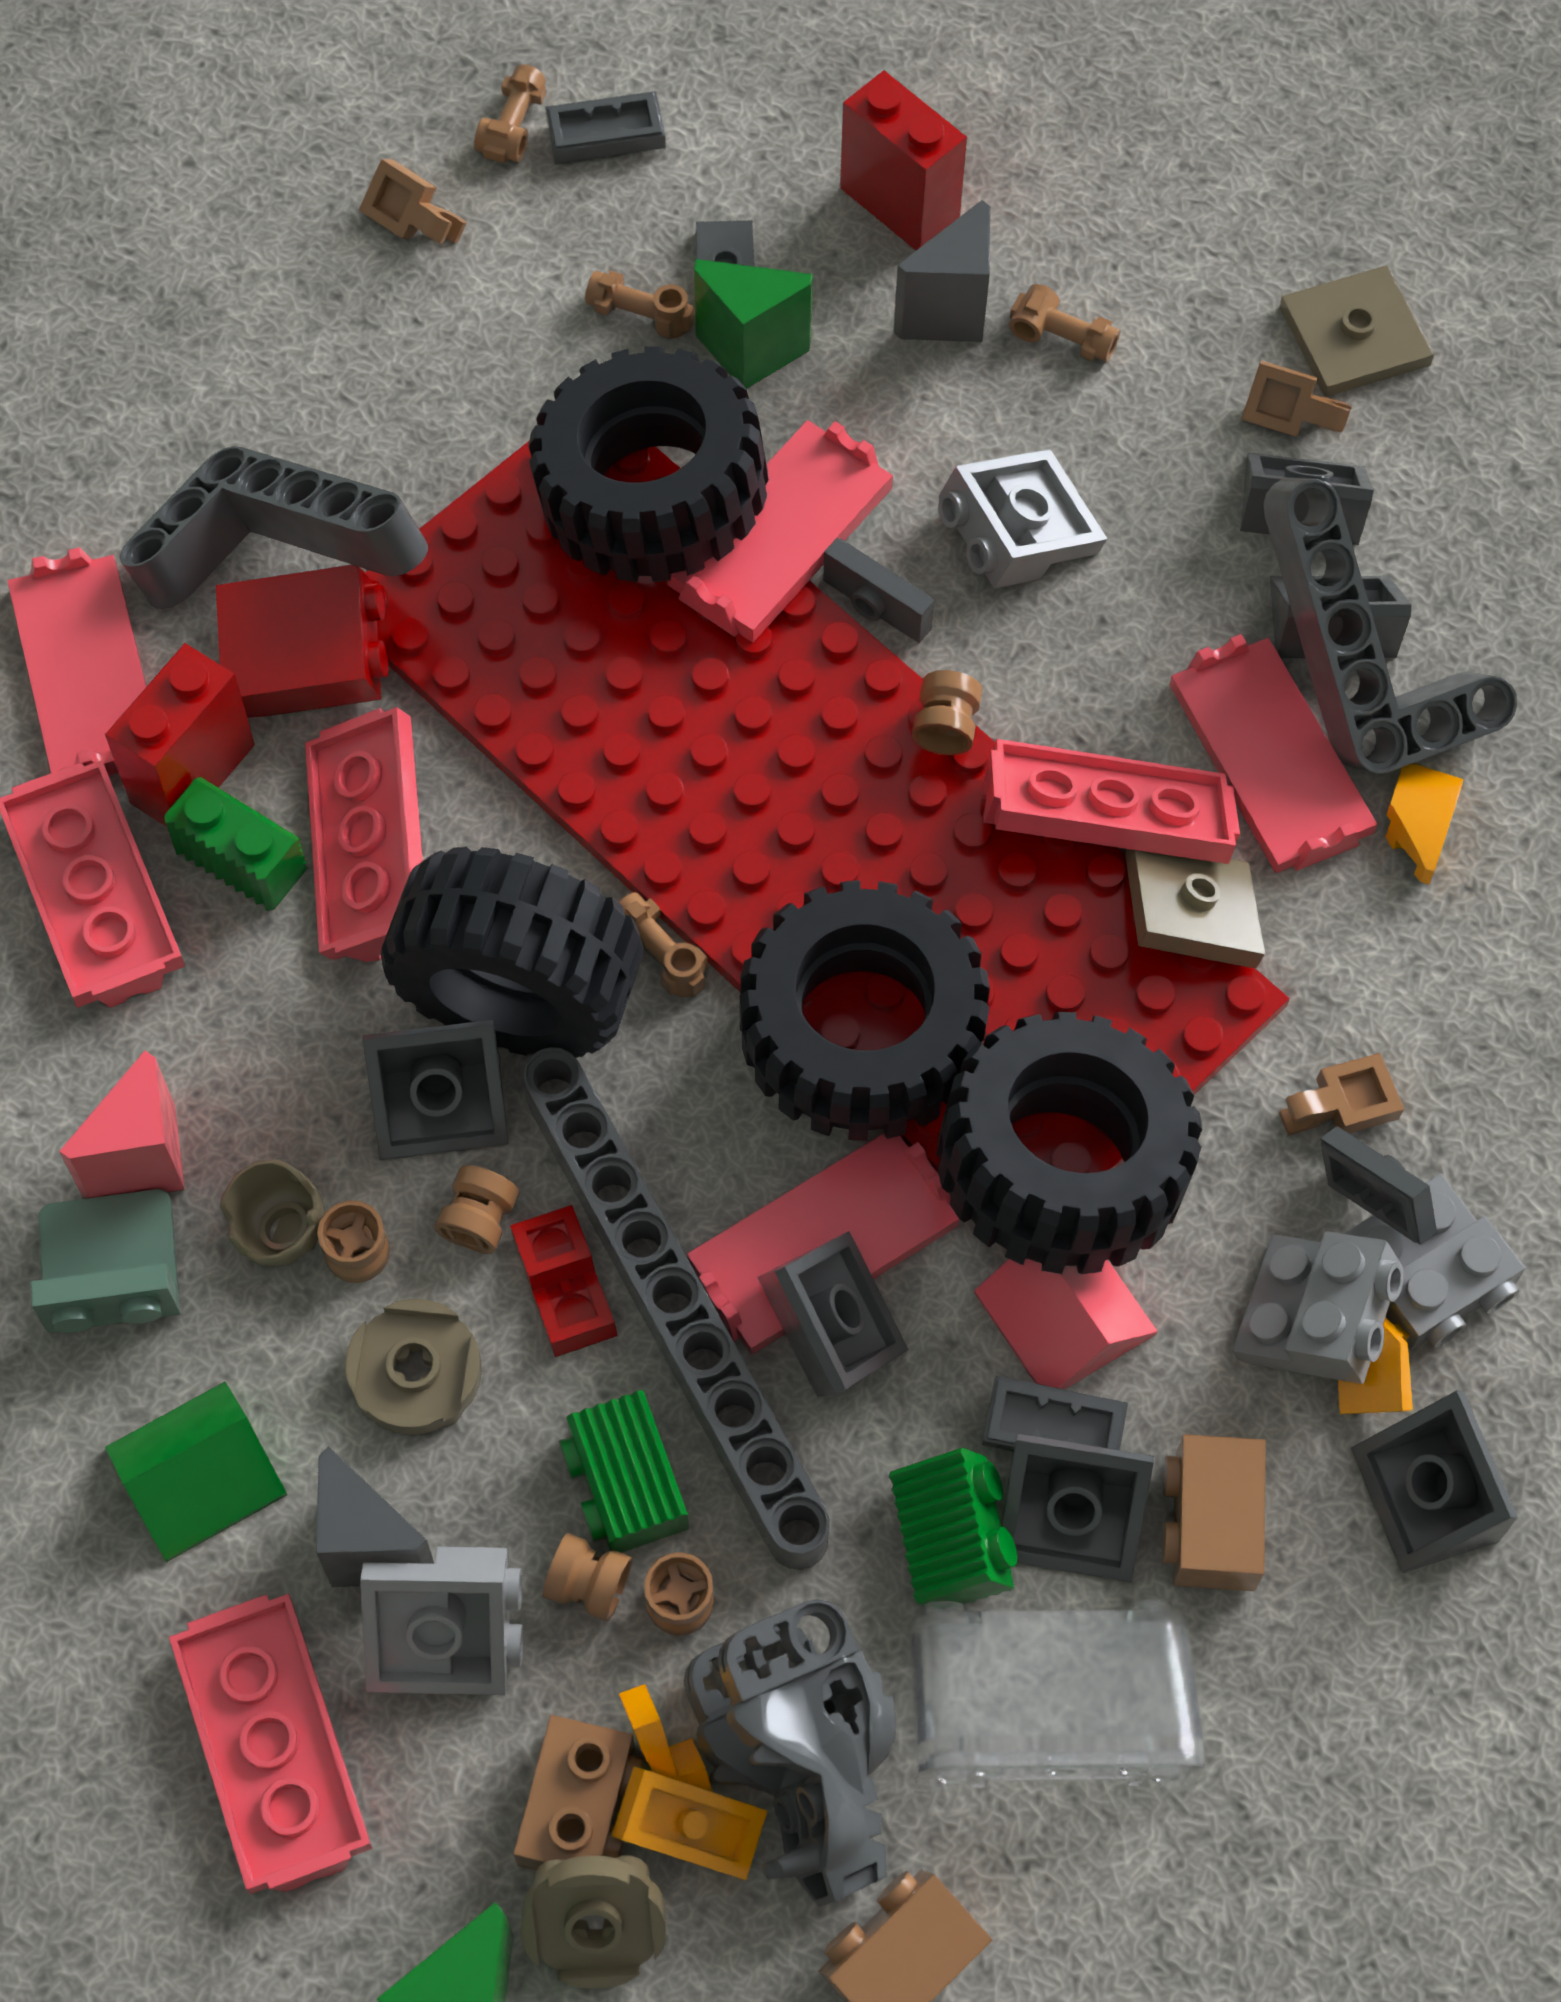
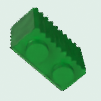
M202 777L195 778L164 815L176 855L184 854L186 861L194 860L196 867L204 866L206 874L214 872L216 880L224 879L226 886L234 885L236 892L244 891L246 898L254 897L256 905L264 903L266 911L275 910L308 869L306 866L307 861L304 860V850L301 849L302 844L299 843V837Z
M637 1390L631 1395H623L619 1399H611L605 1404H597L593 1408H585L580 1412H572L566 1416L570 1437L559 1440V1444L571 1479L584 1475L592 1499L580 1504L593 1542L606 1538L609 1550L623 1553L689 1530L688 1513L643 1390Z
M962 1447L890 1471L889 1478L893 1484L891 1490L896 1497L894 1504L898 1509L897 1518L901 1523L899 1530L904 1537L902 1544L906 1549L905 1557L909 1562L908 1571L912 1576L910 1583L915 1590L913 1597L917 1604L937 1610H945L1014 1589L1010 1568L1017 1565V1550L1009 1531L1005 1527H1001L996 1502L1000 1501L1003 1497L1002 1481L996 1467L992 1462L987 1461L986 1456Z

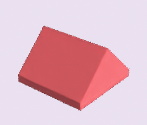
M147 1051L140 1055L59 1151L84 1199L161 1189L165 1192L185 1190L176 1107L156 1058Z
M1008 1259L974 1290L975 1295L1035 1384L1065 1390L1155 1336L1158 1332L1108 1260L1105 1261L1101 1272L1078 1274L1077 1266H1065L1063 1273L1059 1274L1041 1271L1042 1263L1025 1259L1024 1264L1021 1265Z

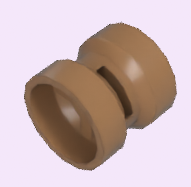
M937 670L928 673L922 680L919 697L923 710L916 714L912 731V738L915 743L925 750L942 755H959L968 752L972 748L976 728L971 717L980 708L983 691L981 684L972 676L958 671Z
M464 1165L459 1168L452 1184L455 1194L452 1203L441 1209L434 1228L441 1237L451 1243L482 1254H492L495 1252L502 1236L499 1224L503 1215L513 1211L520 1194L519 1189L510 1180L491 1170L478 1166Z
M348 1200L335 1204L325 1212L319 1222L317 1235L327 1267L331 1272L345 1282L353 1283L371 1280L381 1273L388 1262L390 1247L381 1216L377 1211L362 1201ZM363 1248L365 1249L360 1254L353 1255L355 1252H359Z
M567 1533L559 1544L552 1560L543 1589V1597L562 1605L571 1601L579 1603L583 1600L589 1615L609 1622L620 1600L613 1597L614 1593L622 1595L630 1574L632 1557L615 1550H610L601 1557H598V1552L591 1549L586 1539Z
M684 1552L669 1553L657 1559L648 1569L644 1581L647 1613L653 1624L663 1632L676 1636L688 1635L701 1629L710 1619L714 1607L712 1575L706 1564L696 1556Z

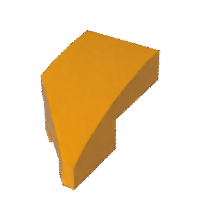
M1412 763L1401 768L1386 814L1391 822L1385 837L1393 850L1402 848L1417 864L1414 872L1416 878L1420 882L1429 885L1464 779Z
M1385 1317L1383 1322V1348L1379 1358L1375 1362L1370 1363L1364 1384L1338 1380L1340 1414L1413 1410L1408 1343L1406 1342L1411 1335L1399 1324H1392Z
M643 1684L619 1693L629 1722L651 1770L654 1773L713 1792L705 1765L693 1738L669 1747L660 1717L646 1685Z

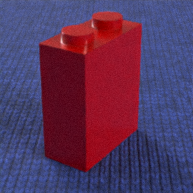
M883 70L843 102L840 189L916 251L960 217L967 136Z
M345 565L216 585L219 664L235 674L247 718L382 700L380 678L388 676L389 665L385 645L381 640L378 641L377 621L384 620L385 604L379 584H372L362 568L354 565Z
M186 643L181 646L105 733L130 804L166 826L164 815L195 778L202 777L219 788L255 746L235 674Z

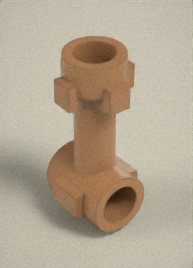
M523 64L515 68L512 76L506 75L501 88L502 94L508 96V99L498 120L482 118L476 129L474 149L477 152L483 153L484 158L505 163L507 160L517 163L521 162L527 147L528 130L521 128L520 125L530 103L542 105L546 96V79L538 69Z
M611 270L609 274L594 271L588 281L585 303L594 306L595 312L608 316L611 310L615 311L616 308L655 319L658 335L667 338L681 337L687 331H690L694 323V307L688 304L686 291L678 285H664L658 288L653 295L624 286V274Z
M1033 284L1029 287L1026 294H1019L1010 310L1011 320L1009 327L1015 336L1027 342H1037L1046 330L1081 345L1080 356L1091 361L1097 358L1104 362L1110 360L1121 333L1120 329L1112 326V321L1099 316L1097 319L1094 318L1090 324L1057 310L1060 304L1058 295L1051 288L1042 284Z
M636 892L622 898L619 903L623 906L625 915H630L635 921L643 946L665 968L661 973V985L670 995L675 994L680 997H695L705 989L703 973L707 969V956L692 944H676L655 921L661 916V911L651 898L645 901Z

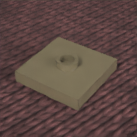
M1388 265L1290 293L1281 298L1279 307L1314 377H1317V383L1324 397L1428 367L1432 364L1434 353Z
M1127 849L1125 858L1138 946L1255 969L1258 967L1265 955L1249 862L1231 859L1229 864Z

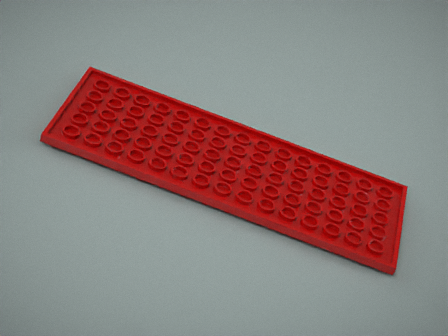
M529 441L419 528L429 548L423 561L413 570L398 576H385L370 570L364 572L372 584H379L382 590L385 618L384 620L377 621L378 641L381 640L385 645L389 667L631 892L638 893L645 901L651 898L660 908L661 916L659 918L686 943L698 947L707 956V962L740 993V977L744 960L751 958V944L762 928L769 927L773 930V915L787 903H793L797 909L804 906V893L821 886L825 888L827 894L840 892V882L860 880L861 889L877 890L879 881L898 884L897 894L908 898L911 897L913 891H918L933 899L932 911L939 915L943 910H949L962 923L960 939L966 936L974 939L982 954L980 967L988 972L990 986L988 1006L990 1008L985 1038L1001 1026L1008 1025L1014 1031L1017 1019L1041 1014L1043 1021L1052 1020L1055 1012H1076L1077 1020L1090 1022L1094 1015L1112 1020L1111 1027L1127 1033L1128 1029L1131 1028L1146 1037L1147 1042L1145 1046L1153 1053L1160 1048L1175 1064L1172 1073L1174 1078L1183 1076L1195 1095L1288 1005L1290 998L1255 968L1138 946L1125 854L1117 847L995 829V824L984 823L983 814L986 799H982V789L991 749L994 750L996 742L976 726L972 748L966 753L942 755L930 752L917 745L912 738V731L916 714L923 710V705L919 700L923 679L810 580L752 643L739 633L736 637L732 636L678 599L680 593L669 587L667 581L653 582L651 576H639L638 582L619 580L614 571L610 570L606 576L586 568L583 559L580 562L572 559L561 549L559 540L552 537L546 524L529 463L531 459ZM651 447L623 457L612 465L604 476L617 481L639 483L666 477L681 468L657 447ZM868 971L848 972L827 979L813 989L802 1004L803 1016L818 1034L836 1045L853 1050H879L896 1045L915 1033L925 1019V1011L921 1003L906 986L886 975ZM943 1101L941 1102L940 1116L924 1127L918 1125L916 1120L912 1119L907 1122L906 1134L901 1135V1138L908 1147L917 1142L920 1143L926 1152L928 1161L936 1172H938L941 1160L936 1154L937 1140L947 1106ZM1039 1113L1024 1117L1011 1124L1019 1140L1032 1154L1059 1169L1077 1173H1096L1115 1168L1124 1163L1119 1150L1112 1140L1099 1128L1078 1117L1062 1113Z

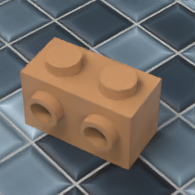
M1183 1434L1176 1451V1456H1165L1164 1497H1175L1174 1522H1164L1161 1558L1162 1563L1173 1564V1586L1256 1591L1265 1571L1266 1440Z
M550 1715L513 1854L518 1866L537 1870L540 1865L550 1860L564 1861L580 1856H607L612 1858L622 1856L625 1841L611 1836L633 1767L643 1769L644 1758L633 1756L635 1750L633 1734Z
M920 1870L913 1877L908 1871H905L880 1893L876 1902L882 1908L862 1928L856 1922H853L828 1944L824 1954L829 1960L818 1972L845 2002H931L993 1939L935 1874Z

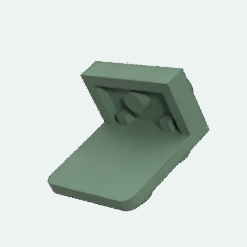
M161 1189L57 1202L47 1204L40 1210L39 1234L42 1280L31 1281L32 1307L48 1333H75L95 1326L124 1322L132 1324L148 1323L160 1317L181 1315L172 1201L167 1192Z

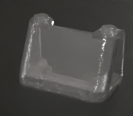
M1157 1599L1141 1600L1132 1603L1131 1610L965 1612V1605L962 1603L944 1601L926 1604L924 1606V1614L913 1617L910 1620L909 1643L914 1794L949 1793V1783L965 1782L966 1774H971V1787H986L988 1780L1126 1779L1127 1786H1141L1146 1773H1150L1151 1779L1158 1781L1159 1791H1194L1206 1771L1204 1739L1187 1618L1185 1614L1173 1611L1170 1601Z

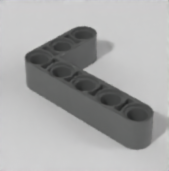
M231 446L209 457L128 540L122 548L119 557L122 565L149 603L156 609H167L178 605L188 598L250 532L385 576H398L413 570L423 561L429 546L402 500L395 493L247 448Z
M1307 478L1282 479L1272 485L1266 494L1263 504L1264 516L1329 741L1342 764L1378 774L1387 773L1488 735L1508 725L1515 716L1517 694L1508 681L1497 676L1473 672L1457 673L1395 697L1340 499L1335 489L1325 481ZM1304 492L1309 500V511L1305 519L1299 522L1294 514V503L1298 495ZM1322 552L1326 559V570L1322 578L1316 582L1311 573V565L1317 553ZM1338 611L1343 620V628L1338 638L1332 641L1328 632V625L1331 617ZM1356 670L1359 676V688L1354 697L1348 699L1345 691L1346 680ZM1482 688L1485 701L1480 712L1475 715L1472 701L1476 692ZM1428 709L1430 713L1429 728L1420 736L1417 722L1423 710ZM1373 729L1376 735V744L1371 754L1365 757L1362 752L1363 738L1368 731Z

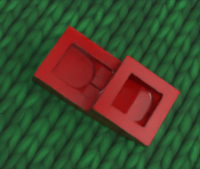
M573 1205L510 1225L554 1356L558 1357L617 1337L615 1321L595 1272L592 1255Z

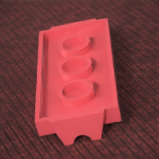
M807 420L767 463L769 481L765 485L767 498L764 508L758 516L754 515L756 524L742 541L737 538L733 540L734 549L719 561L712 557L704 562L705 568L689 576H687L686 570L670 574L671 580L667 581V585L680 593L678 597L680 601L734 637L739 633L753 643L824 565V551L836 538L845 541L892 489L893 475L879 467L874 446L865 440L862 442L853 440L846 433L845 427L836 421L827 431H824Z
M78 547L68 550L66 556L57 560H50L44 556L32 558L30 575L10 579L7 582L50 771L53 773L82 762L84 766L102 760L108 776L118 774L119 772L105 733L147 686L115 557L110 555L92 560Z
M1242 634L1230 638L1228 643L1218 649L1211 650L1209 647L1199 650L1186 670L1171 675L1169 685L1217 771L1226 774L1227 786H1233L1235 802L1275 873L1293 866L1296 871L1355 848L1359 846V839L1375 833L1377 823L1269 637L1247 645Z
M398 707L385 712L382 708L373 710L320 731V737L305 743L319 953L331 960L341 959L346 956L364 962L381 960L382 945L408 876L412 869L423 861L411 716Z
M996 739L994 750L991 749L982 789V799H986L983 817L984 823L995 824V829L1224 864L1230 863L1240 830L1233 786H1227L1226 774Z
M100 760L84 766L83 762L12 787V794L0 798V813L76 1007L79 1008L99 1000L112 1008L125 1003L128 998L134 995L148 994L161 989L164 975L185 967V964L103 761Z
M883 1133L686 1255L733 1341L740 1338L752 1355L785 1334L757 1277L850 1231L874 1279L958 1227L960 1220L950 1206V1193H947L942 1188L938 1172L931 1166L926 1152L920 1143L917 1142L908 1147L901 1136L887 1139Z
M289 1593L269 1600L266 1594L187 1623L189 1630L170 1636L169 1640L246 1890L250 1895L267 1888L288 1892L304 1886L315 1879L328 1877L344 1871L352 1856L373 1848Z

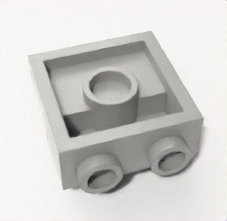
M1050 449L955 466L938 496V511L943 524L948 528L956 527L967 544L966 556L970 568L977 574L985 573L994 589L1042 579L1051 564L1097 555L1107 541L1103 531Z
M1441 1173L1426 1182L1430 1185L1437 1233L1423 1244L1414 1243L1374 1215L1343 1233L1386 1240L1402 1264L1404 1275L1402 1289L1397 1300L1390 1301L1385 1317L1392 1324H1399L1411 1335L1406 1341L1410 1351L1429 1340L1434 1348L1445 1344L1467 1326L1462 1318L1479 1307H1482L1487 1314H1491L1506 1305L1520 1292L1515 1284L1526 1269L1488 1218L1484 1216L1477 1221Z
M1324 1231L1321 1242L1272 1234L1232 1352L1238 1360L1251 1365L1364 1384L1370 1363L1375 1362L1379 1358L1383 1348V1322L1390 1301L1397 1300L1402 1289L1404 1276L1402 1264L1386 1240Z
M437 1547L434 1564L363 1563L360 1586L366 1692L506 1695L509 1666L521 1667L523 1659V1624H509V1611H520L522 1569L508 1568L507 1548Z

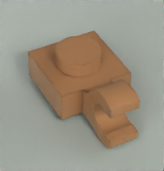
M393 159L380 160L359 208V211L402 239H411L419 229L427 237L438 243H444L445 238L453 243H457L467 224L466 221L456 214L431 204V199L437 187Z
M1261 360L1241 420L1295 437L1299 435L1303 421L1342 433L1352 405L1331 398L1312 395L1317 377Z
M1377 1053L1321 1069L1316 1078L1319 1089L1302 1091L1286 1097L1285 1101L1288 1108L1280 1110L1279 1115L1288 1136L1316 1128L1333 1119L1335 1127L1338 1126L1347 1133H1352L1399 1120L1404 1107L1382 1055Z

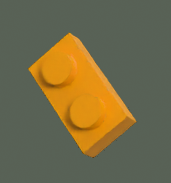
M633 1767L611 1837L747 1880L767 1810L645 1769Z

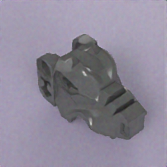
M819 1599L806 1601L744 1627L727 1638L725 1642L713 1646L693 1658L685 1670L684 1686L688 1700L699 1723L696 1734L697 1742L706 1760L715 1767L709 1777L711 1782L716 1784L746 1785L774 1796L773 1806L780 1823L785 1854L762 1865L766 1878L796 1877L817 1906L821 1907L836 1902L887 1877L886 1845L872 1839V1837L882 1834V1814L864 1807L878 1800L873 1778L868 1775L874 1772L888 1757L896 1738L893 1697L883 1694L880 1672L871 1671L864 1658L863 1650L859 1649L847 1619L841 1610L828 1601ZM803 1616L817 1617L828 1628L830 1639L824 1653L818 1654L812 1639L809 1640L803 1630L797 1627ZM781 1641L782 1649L786 1654L766 1663L762 1652L763 1648ZM788 1658L794 1663L792 1668L788 1665ZM745 1660L747 1670L742 1672L738 1664ZM708 1662H712L716 1670L720 1671L725 1684L724 1688L727 1698H723L722 1693L718 1689L707 1691L704 1687L702 1679L711 1673Z

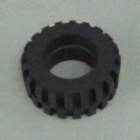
M661 346L644 347V353L629 354L628 349L611 353V360L599 364L595 359L580 368V376L572 380L570 377H567L553 391L555 401L547 399L536 417L537 425L531 431L529 440L531 454L529 463L546 524L552 537L559 540L561 549L566 554L579 562L583 559L586 568L606 576L611 570L616 573L617 579L638 582L639 576H651L653 582L671 580L670 574L686 570L687 576L703 570L705 568L704 562L712 557L719 561L734 549L733 540L737 538L742 541L756 524L754 515L758 516L764 508L767 498L765 485L769 479L755 404L749 400L748 391L737 378L731 375L728 376L726 368L708 358L701 363L699 362L698 355L693 352L677 348L675 354L665 353L664 348ZM667 446L695 453V456L681 469L657 480L630 483L613 480L604 476L607 470L617 461L642 449Z
M455 847L446 853L441 850L430 855L412 869L382 945L380 955L385 977L389 985H394L396 994L404 1002H412L416 1006V1011L428 1019L434 1018L443 1023V1026L493 1020L497 1045L507 1048L511 1053L526 1056L527 1053L535 1054L539 1050L553 1047L562 1048L572 1053L575 1058L583 1057L588 1052L593 1054L616 1036L643 958V944L635 921L630 915H625L623 906L613 897L603 896L600 893L599 887L588 880L583 879L580 881L568 875L569 871L554 864L547 866L535 862L534 857L515 853L512 856L502 854L499 849L482 847L478 851H471L468 847Z
M860 880L840 882V892L827 894L825 888L821 886L804 893V906L797 909L793 903H787L773 915V930L766 927L759 931L751 944V958L744 960L740 977L741 995L739 996L742 1050L746 1064L755 1068V1082L765 1096L772 1097L776 1093L779 1094L778 1110L793 1121L798 1120L802 1114H805L811 1118V1130L830 1136L833 1127L849 1130L848 1140L868 1141V1130L883 1129L885 1137L889 1139L905 1135L907 1122L915 1119L918 1125L922 1127L934 1121L940 1116L941 1102L943 1101L945 1104L948 1102L955 1075L960 1073L963 1060L973 1047L983 1045L990 1008L988 1006L990 986L988 972L980 967L982 954L976 942L969 936L960 939L962 923L949 910H943L937 915L932 911V898L918 891H913L910 898L897 894L898 884L879 881L877 890L861 889ZM868 971L886 975L906 986L921 1003L925 1011V1019L915 1033L896 1045L879 1050H853L836 1045L818 1034L803 1016L802 1004L810 992L827 979L848 972Z
M1055 1012L1053 1019L1046 1021L1042 1020L1041 1014L1017 1019L1014 1031L1008 1025L1001 1026L986 1036L984 1045L973 1047L963 1060L960 1073L955 1075L937 1140L936 1154L941 1159L938 1167L941 1186L947 1193L953 1192L950 1206L959 1220L965 1223L971 1219L975 1223L973 1231L975 1237L990 1248L996 1242L1007 1249L1005 1258L1021 1265L1024 1264L1025 1259L1042 1263L1041 1271L1062 1274L1065 1266H1077L1078 1274L1101 1272L1106 1260H1110L1112 1266L1116 1267L1135 1260L1140 1249H1151L1163 1237L1167 1225L1173 1223L1197 1166L1201 1151L1198 1139L1202 1132L1200 1112L1195 1106H1191L1195 1096L1187 1080L1183 1076L1174 1078L1172 1073L1175 1064L1160 1048L1153 1053L1145 1046L1147 1042L1146 1037L1131 1028L1128 1029L1127 1033L1111 1027L1112 1020L1095 1015L1091 1022L1077 1020L1076 1012ZM1039 1113H1062L1078 1117L1104 1132L1119 1150L1124 1163L1115 1168L1096 1173H1077L1059 1169L1032 1154L1019 1140L1011 1124L1024 1117Z

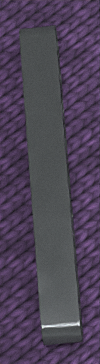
M549 1047L537 1051L530 1056L523 1072L526 1099L535 1121L770 1553L778 1563L789 1569L802 1570L813 1567L823 1558L828 1549L830 1519L821 1498L580 1063L572 1053L562 1048ZM552 1079H560L569 1084L567 1089L557 1094H546L539 1090L543 1083ZM582 1131L591 1132L599 1137L597 1142L585 1148L574 1147L567 1141L575 1133ZM609 1185H620L629 1191L627 1196L616 1202H605L596 1196L599 1190ZM641 1238L650 1239L659 1246L656 1252L646 1257H635L629 1254L626 1248L634 1240ZM670 1293L681 1294L690 1301L685 1309L677 1313H666L660 1310L656 1303L661 1297ZM699 1349H710L721 1357L717 1365L707 1370H700L690 1366L686 1359L692 1352ZM740 1405L748 1409L753 1416L748 1423L736 1428L722 1424L718 1420L717 1415L727 1406ZM770 1462L778 1465L785 1475L778 1483L764 1486L755 1483L748 1476V1473L756 1464ZM803 1520L815 1528L817 1535L807 1544L794 1545L787 1542L781 1536L780 1531L788 1522Z

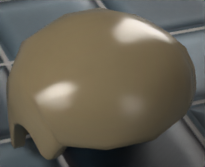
M280 1159L257 1160L235 1173L222 1194L220 1209L223 1211L229 1226L230 1242L241 1255L247 1256L250 1261L261 1266H288L313 1250L317 1244L319 1222L325 1214L321 1194L316 1185L306 1175ZM277 1219H279L273 1238L271 1240V1227L274 1224V1222Z

